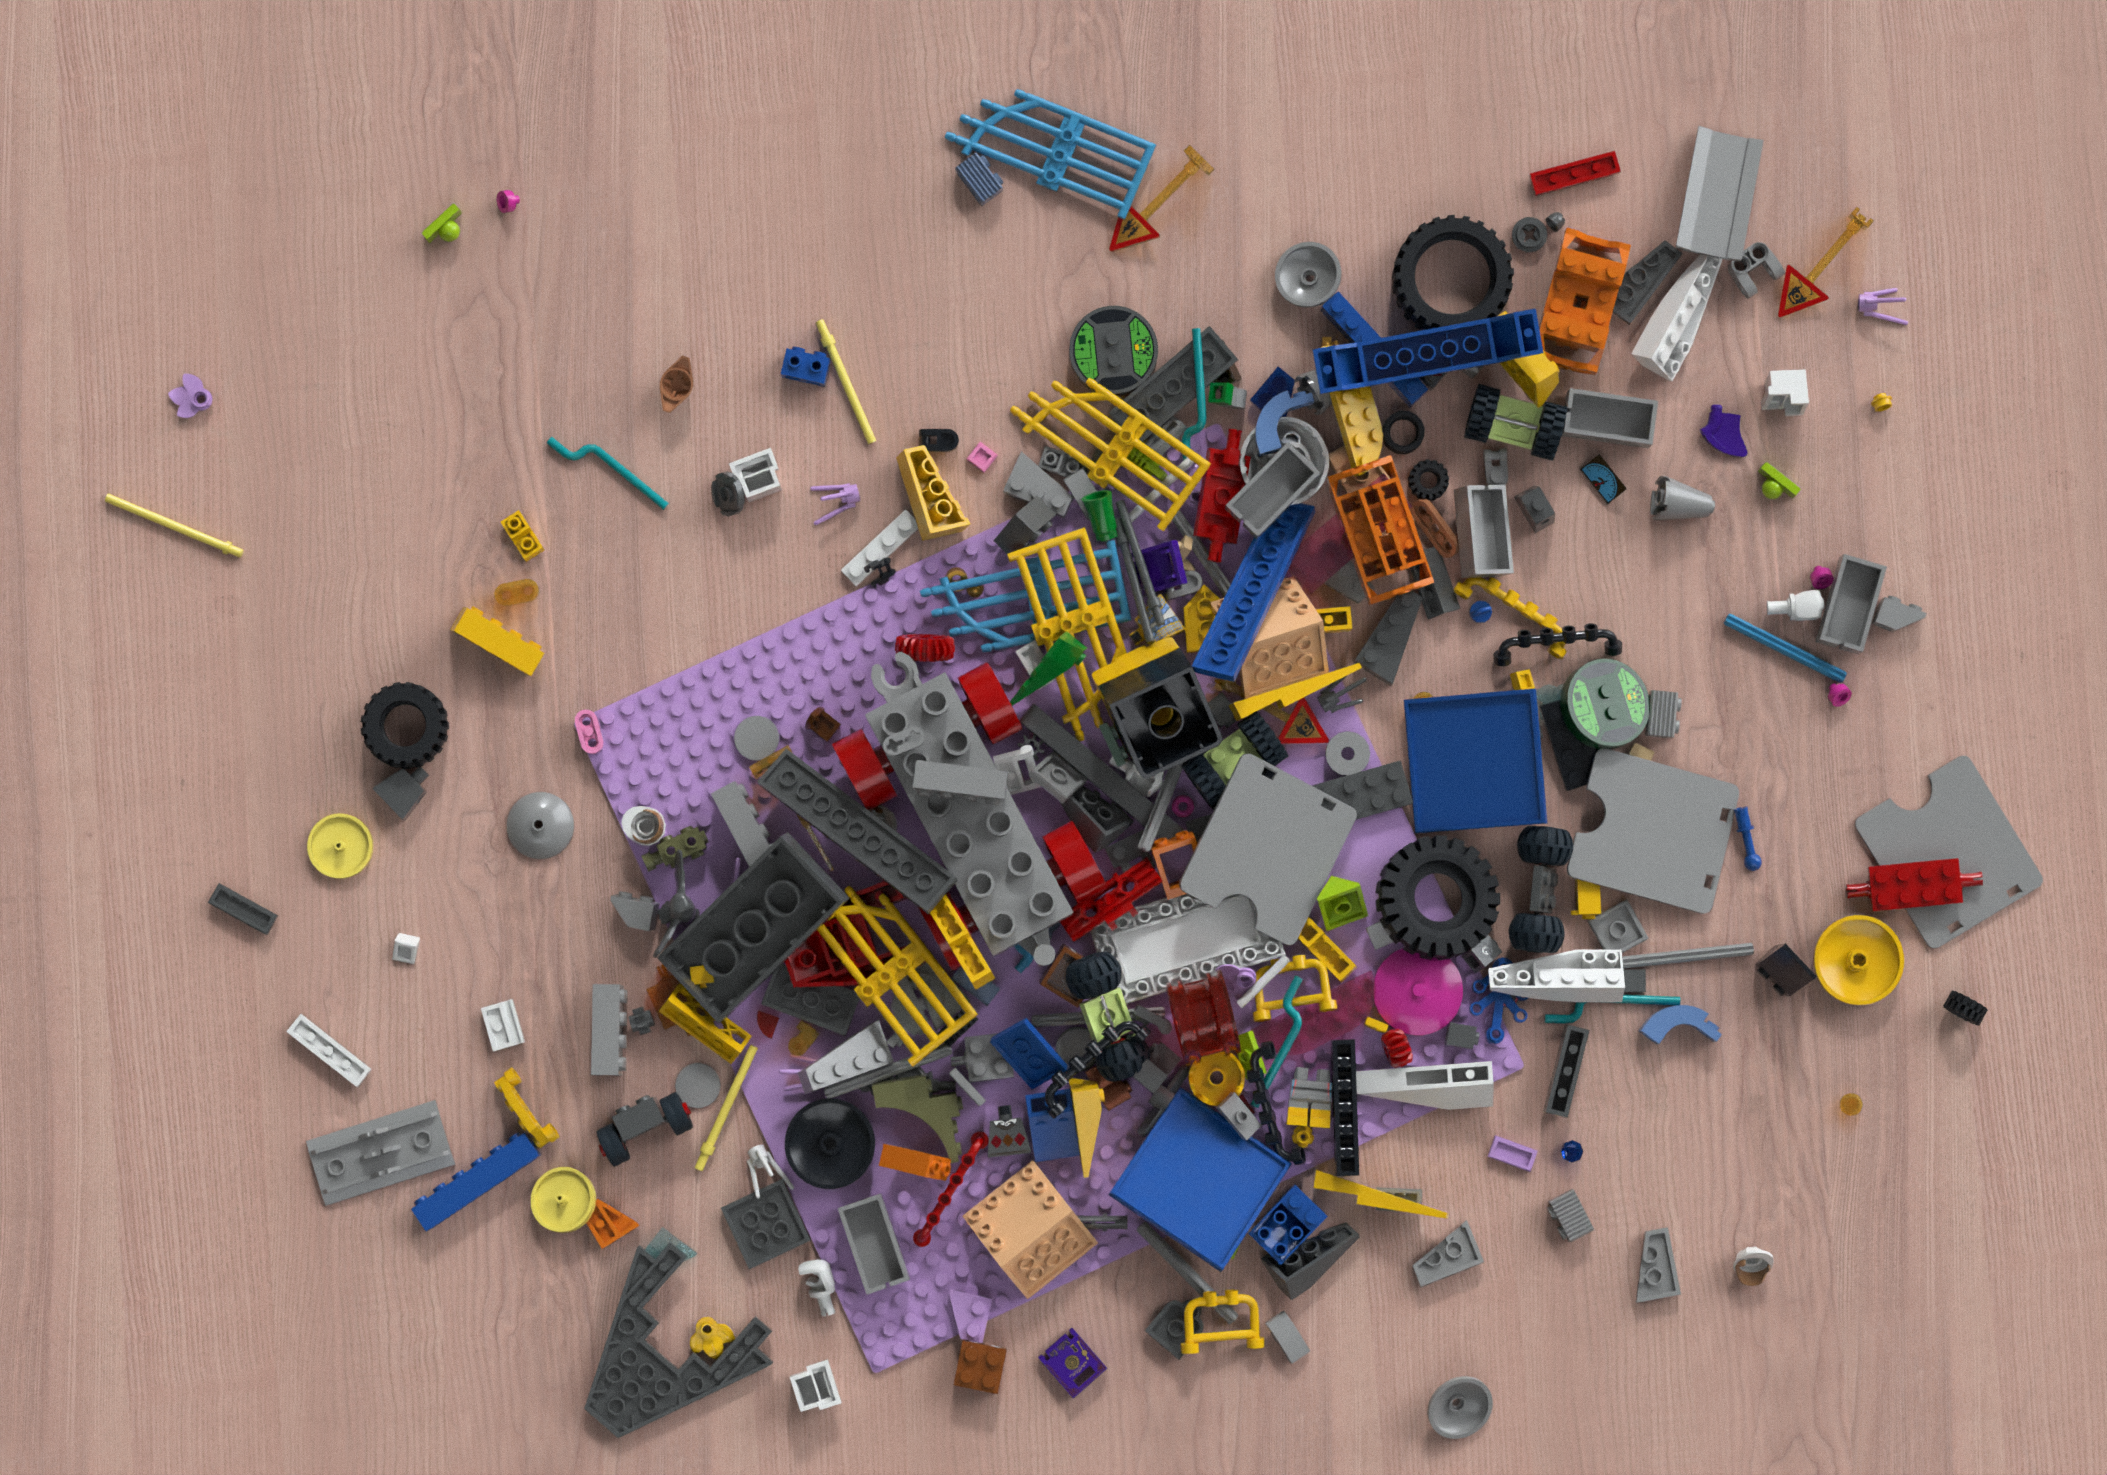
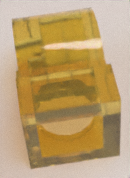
M803 1020L796 1027L801 1032L798 1036L790 1039L788 1043L789 1051L795 1056L805 1054L821 1034Z

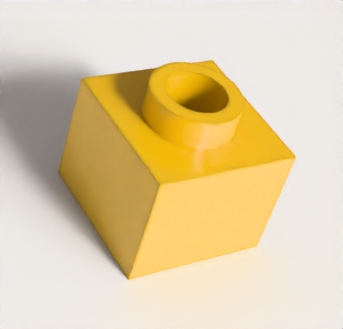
M704 966L690 967L691 981L695 985L700 984V988H707L706 983L714 982V976L709 974Z

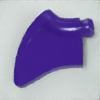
M1712 405L1708 423L1700 429L1703 438L1713 448L1722 453L1737 457L1747 456V448L1740 433L1741 415L1722 413V405Z

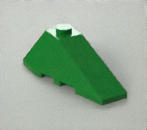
M1067 631L1063 633L1042 658V662L1030 674L1031 677L1024 682L1011 699V705H1015L1074 666V664L1079 666L1087 656L1084 654L1087 647Z

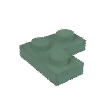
M1107 722L1100 725L1099 728L1117 767L1126 765L1125 759L1129 757L1124 746H1118L1117 739L1120 738L1114 725L1110 726Z

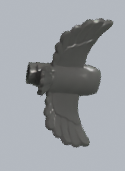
M679 849L674 857L676 894L657 911L661 923L667 924L670 922V925L659 946L654 951L653 958H656L661 953L667 942L671 939L678 924L690 926L700 916L699 909L695 908L692 899L685 894L683 854Z

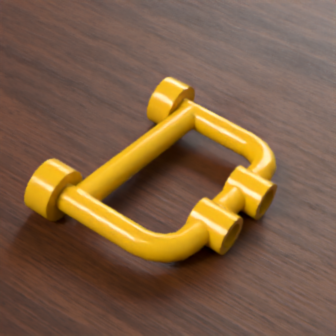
M1305 955L1293 956V962H1289L1278 974L1316 968L1319 972L1322 993L1294 997L1292 999V1006L1319 1003L1320 1012L1337 1010V1002L1331 998L1328 971L1323 962L1317 959H1306ZM1280 958L1270 960V965L1264 966L1260 968L1258 971H1256V982ZM1262 989L1255 996L1257 1011L1252 1012L1253 1022L1271 1020L1270 1010L1282 1009L1283 999L1264 1002Z
M1237 1289L1225 1290V1295L1216 1296V1291L1203 1292V1297L1192 1299L1186 1305L1184 1310L1185 1342L1181 1343L1182 1354L1199 1353V1343L1246 1339L1247 1348L1257 1349L1265 1347L1264 1337H1260L1258 1304L1250 1295L1238 1294ZM1246 1303L1250 1308V1329L1194 1334L1193 1311L1196 1307Z

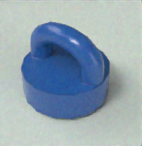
M1486 601L1473 603L1469 611L1471 619L1476 623L1488 621L1492 615L1490 604Z

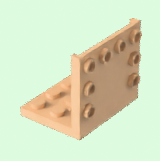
M1294 576L1283 579L1240 669L1242 695L1245 699L1329 673L1323 620ZM1224 598L1210 602L1211 610L1215 616Z
M1033 1160L962 1216L999 1266L1027 1299L1098 1244L1097 1240Z

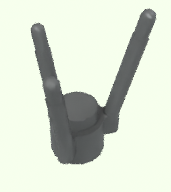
M1345 676L1320 691L1321 695L1317 699L1324 712L1331 711V713H1334L1337 710L1363 703V699H1358L1337 705L1340 702L1338 697L1366 682V678L1356 681L1337 693L1334 690L1330 692L1347 677Z

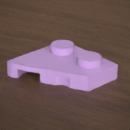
M950 1289L949 1296L960 1339L983 1343L992 1298Z

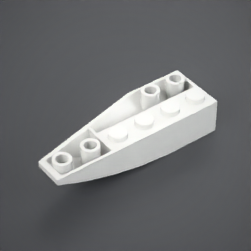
M1700 254L1665 295L1631 353L1642 366L1669 381H1673L1694 342L1722 259Z
M1573 950L1488 969L1490 990L1533 999L1566 1002H1622L1625 990L1621 950Z
M1492 1061L1356 1071L1357 1094L1446 1110L1493 1106L1494 1083Z

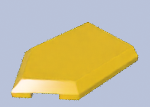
M1203 585L1183 608L1187 653L1199 651L1215 618L1210 602L1217 601L1220 598L1206 585Z

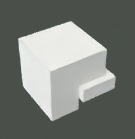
M1806 370L1770 371L1764 383L1765 394L1761 400V409H1785V416L1803 415L1809 404Z
M771 448L729 463L732 473L742 484L748 502L782 490L775 473L779 468Z
M828 1359L806 1366V1371L790 1376L800 1412L818 1406L822 1410L842 1403Z

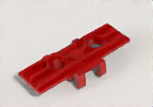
M1147 857L1121 875H1118L1117 872L1114 873V877L1106 881L1108 889L1071 908L1073 915L1060 923L1073 942L1104 921L1114 931L1118 928L1114 922L1116 919L1128 911L1132 917L1139 914L1132 903L1163 882ZM1129 882H1133V890L1127 892L1126 885ZM1117 885V887H1116L1115 889H1113V890L1110 891L1109 893H1106L1107 891H1109L1110 889H1112L1113 887H1115V886ZM1104 893H1106L1103 897H1101V898L1098 899L1097 901H1094V900H1096L1097 898H1099L1100 896H1102ZM1093 909L1097 913L1093 917H1087L1086 911Z

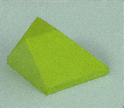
M1331 876L1317 897L1326 931L1369 916L1362 889L1358 882Z

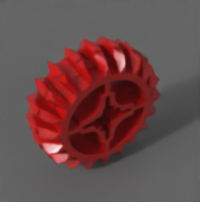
M907 634L896 637L895 651L896 653H905L913 661H948L954 657L955 644L954 639L949 636Z

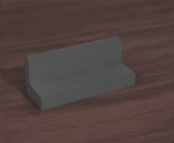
M1435 547L1423 549L1434 583L1417 590L1419 595L1423 597L1422 604L1427 618L1432 619L1442 614L1460 609V606L1453 591L1442 556ZM1418 564L1410 567L1415 582L1419 581Z

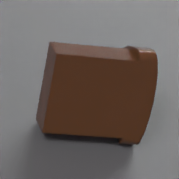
M821 706L810 714L805 728L807 730L811 729L828 742L841 724L824 711L825 708Z

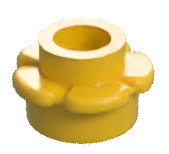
M1886 393L1875 395L1873 397L1874 400L1871 402L1876 412H1882L1892 407V397L1886 396Z
M1308 1126L1296 1127L1292 1135L1293 1143L1302 1146V1148L1312 1144L1314 1141L1312 1129Z

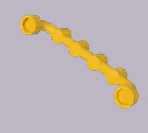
M1490 577L1488 581L1484 578H1467L1463 583L1458 582L1453 589L1458 596L1468 600L1473 592L1470 587L1478 585L1488 594L1502 600L1505 605L1521 612L1527 619L1538 623L1542 628L1548 627L1553 629V633H1562V629L1556 625L1558 621L1556 617L1549 613H1546L1545 617L1537 613L1539 607L1530 601L1526 605L1518 600L1520 595L1514 590L1509 589L1507 593L1499 588L1501 583L1495 578ZM1553 642L1547 651L1555 658L1562 660L1567 653V650L1564 648L1566 643Z

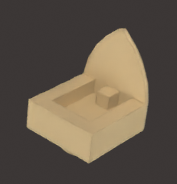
M1187 535L1181 541H1178L1184 570L1195 571V567L1186 559L1192 550L1193 539Z

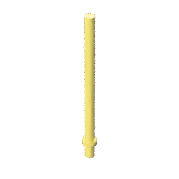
M109 493L105 498V502L220 549L226 555L229 553L241 558L244 550L233 546L232 542L221 541Z

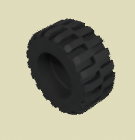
M397 682L393 683L392 686L388 687L386 685L382 687L379 693H374L371 696L372 700L369 704L366 703L364 707L365 713L361 715V735L364 736L366 747L370 749L376 758L395 768L411 769L412 767L424 766V763L435 759L434 756L437 753L440 754L443 750L444 742H447L448 714L443 707V703L431 691L414 683ZM400 705H412L418 708L426 721L424 735L417 743L411 746L403 747L393 744L386 736L384 730L387 715L392 709Z

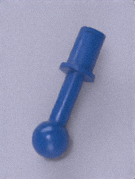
M1748 806L1734 809L1738 825L1736 831L1742 833L1747 855L1744 859V866L1750 871H1756L1761 867L1762 860L1755 853L1750 830L1754 829V825H1751Z

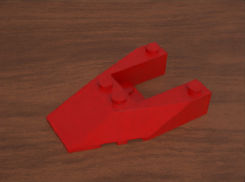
M885 881L856 892V895L862 899L865 905L877 908H885L879 900V896L882 894L888 896L893 904L908 899ZM851 898L843 906L854 905ZM862 914L846 915L883 965L894 957L890 951L878 955L868 924ZM836 917L824 923L865 979L876 972V969ZM818 931L808 938L785 961L793 987L859 985ZM908 945L900 947L899 949L902 951ZM924 961L920 966L927 964V962Z

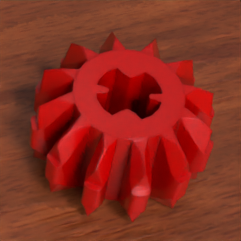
M1398 1028L1382 1034V1048L1387 1061H1389L1392 1067H1403L1412 1062V1049L1404 1031Z

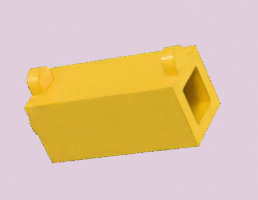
M1575 879L1576 910L1570 911L1571 915H1582V919H1595V915L1601 914L1600 885Z

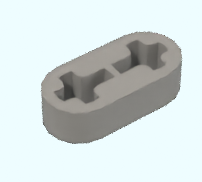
M910 727L890 735L884 740L883 749L886 754L893 757L916 749L924 743V732L918 727ZM912 731L921 735L918 738L919 742L916 744L914 741L906 743L904 740L911 737ZM890 740H894L895 743L903 741L902 745L897 746L898 751L893 752L892 749H887V746L890 745Z

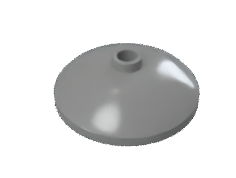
M1303 242L1290 247L1280 257L1275 270V282L1279 292L1288 302L1299 307H1315L1328 301L1336 293L1342 276L1341 266L1334 252L1327 246L1316 242ZM1309 276H1314V280L1311 282H1308L1307 278Z
M535 792L525 795L513 805L507 818V833L512 845L523 855L534 859H547L562 852L571 841L574 832V819L568 805L559 797L547 792ZM538 820L543 823L540 829L535 827V822Z
M1469 1376L1453 1378L1443 1383L1432 1395L1427 1409L1428 1420L1433 1429L1443 1437L1450 1439L1468 1437L1481 1429L1489 1419L1493 1407L1492 1395L1487 1386L1477 1378Z

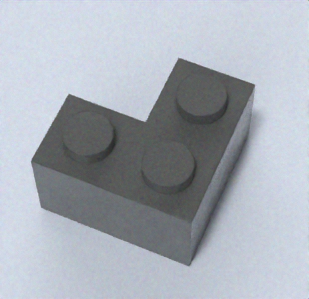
M1036 496L1012 517L993 541L1006 554L1028 547L1031 541L1034 543L1042 535V532L1046 533L1053 525L1051 520L1056 516V513Z
M1154 1042L1149 1048L1151 1060L1146 1059L1142 1064L1141 1071L1138 1074L1136 1071L1133 1076L1136 1081L1152 1094L1155 1093L1181 1060L1177 1054L1162 1042L1158 1045Z

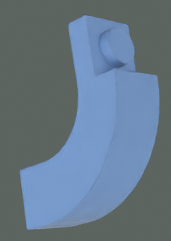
M1287 390L1273 397L1264 406L1255 428V444L1259 457L1278 452L1282 448L1277 433L1279 419L1289 411L1313 405L1314 398L1312 393L1306 394V391H1301L1293 394V398L1290 399Z
M1688 1005L1663 1008L1652 1014L1638 1030L1655 1044H1660L1668 1031L1680 1024L1695 1028L1713 1042H1717L1722 1035L1718 1032L1719 1027L1709 1020L1707 1023L1704 1022L1709 1013Z

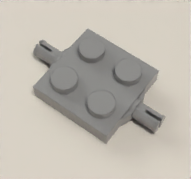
M996 1034L964 1037L966 1048L964 1056L951 1057L952 1067L965 1065L968 1070L969 1083L1014 1078L1011 1065L990 1043L991 1038Z

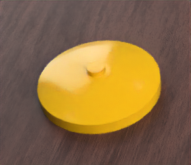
M1853 915L1833 922L1822 932L1814 948L1813 967L1820 985L1830 996L1846 1004L1866 1005L1885 998L1897 986L1903 973L1904 953L1897 935L1888 925L1870 916Z

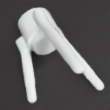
M757 1145L747 1152L750 1158L747 1160V1164L750 1168L757 1199L760 1198L755 1166L757 1168L764 1167L768 1175L772 1177L773 1173L768 1165L769 1162L791 1190L794 1189L793 1184L774 1161L770 1152L766 1151L764 1145Z

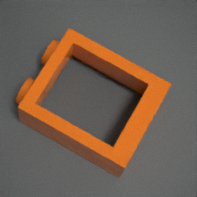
M1192 831L1178 832L1175 834V837L1168 840L1167 838H1159L1152 845L1151 852L1158 874L1163 881L1161 884L1167 900L1187 893L1180 889V880L1168 884L1159 854L1191 844L1194 852L1197 841Z
M883 1144L879 1166L946 1181L951 1171V1159Z

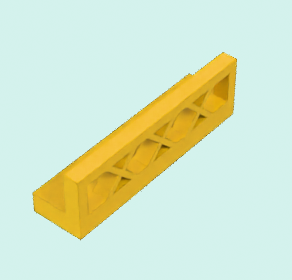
M680 983L659 1010L660 1013L730 1064L735 1061L752 1037V1035L728 1018L720 1022L723 1024L724 1029L717 1028L714 1025L716 1020ZM679 992L687 998V1002H682L676 998L677 993ZM700 1007L703 1009L706 1016L698 1014L695 1008ZM732 1034L740 1036L744 1039L741 1044L736 1042Z

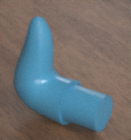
M1018 944L1015 946V949L1023 957L1014 968L1022 973L1026 967H1029L1034 958Z

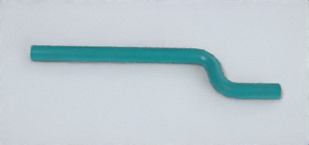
M1200 328L1192 329L1198 421L1195 425L1188 427L1182 436V443L1190 449L1191 437L1204 429L1207 419ZM1182 454L1184 461L1187 457Z
M553 437L547 441L551 448L568 460L576 461L583 458L587 453H594L664 510L669 505L665 499L601 447L595 444H587L576 452H571Z
M1296 975L1283 998V1008L1292 1018L1293 1026L1264 1078L1267 1089L1272 1084L1301 1030L1302 1018L1299 1012L1292 1006V999L1303 980ZM1252 1100L1251 1105L1259 1108L1260 1104H1255L1254 1100Z
M1623 995L1622 1002L1598 1003L1680 1005L1681 999L1677 996ZM1576 1002L1573 1013L1569 1015L1545 1014L1544 1022L1574 1023L1581 1017L1584 1005L1588 1002Z

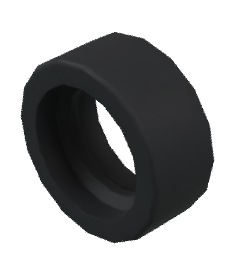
M1398 411L1390 415L1382 427L1385 446L1396 454L1414 452L1424 438L1425 428L1422 420L1410 411ZM1407 420L1415 426L1416 437L1413 442L1408 445H1398L1392 440L1390 429L1396 421Z

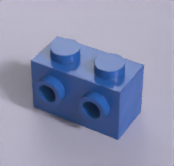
M800 347L786 348L781 377L825 387L831 360L827 357V354L814 351V354L805 353V349Z

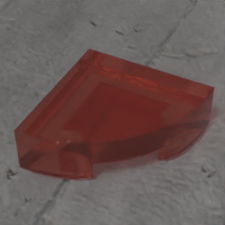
M758 1010V1026L765 1036L772 1039L780 1018Z

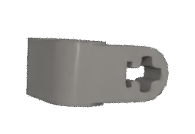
M1762 242L1754 243L1743 251L1741 260L1745 266L1743 271H1738L1735 268L1734 263L1736 261H1730L1728 265L1729 274L1747 299L1758 293L1748 273L1761 264L1774 280L1785 275V270L1776 256ZM1754 249L1762 252L1763 257L1761 259L1753 256L1752 251Z

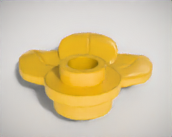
M702 1317L697 1321L695 1326L696 1332L690 1338V1348L695 1353L704 1350L710 1358L717 1360L723 1353V1343L732 1342L735 1336L731 1328L726 1324H717L711 1317ZM704 1326H710V1331H703Z

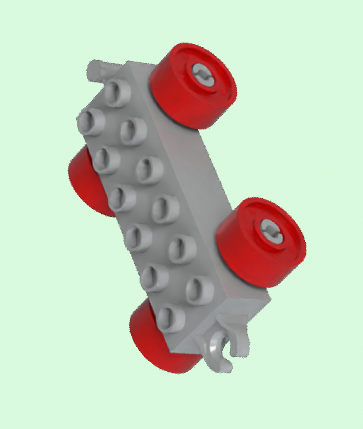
M898 652L895 655L898 666L902 667L906 674L904 682L900 685L892 686L888 684L884 677L885 672L881 665L875 664L872 667L871 679L874 688L885 698L887 703L865 714L880 745L872 749L862 728L832 744L865 808L870 811L897 796L887 777L888 774L895 771L943 864L950 873L957 877L955 886L965 904L957 908L949 892L946 893V896L971 938L973 939V933L980 931L993 957L1019 944L1033 956L1034 961L1040 966L1051 964L1055 959V950L1050 946L1048 928L1073 915V911L1060 887L1066 884L1077 904L1108 889L1094 858L1073 821L1042 836L1052 857L1045 860L1007 787L1005 801H1000L999 805L986 804L985 799H977V802L963 801L961 796H954L953 800L940 798L938 793H931V797L917 795V791L913 790L916 760L997 770L975 728L982 726L992 745L1023 730L996 675L988 662L957 677L967 698L961 702L945 672L922 684L919 679L916 663L903 652ZM910 727H918L924 732V743L916 749L894 757L886 754L883 749V742L890 735ZM912 731L911 737L904 740L906 743L914 741L916 744L919 742L918 738L921 735ZM890 740V745L887 746V749H892L893 752L898 751L897 746L902 745L903 741L895 743L894 740ZM919 908L951 970L954 971L961 967L931 914H927Z

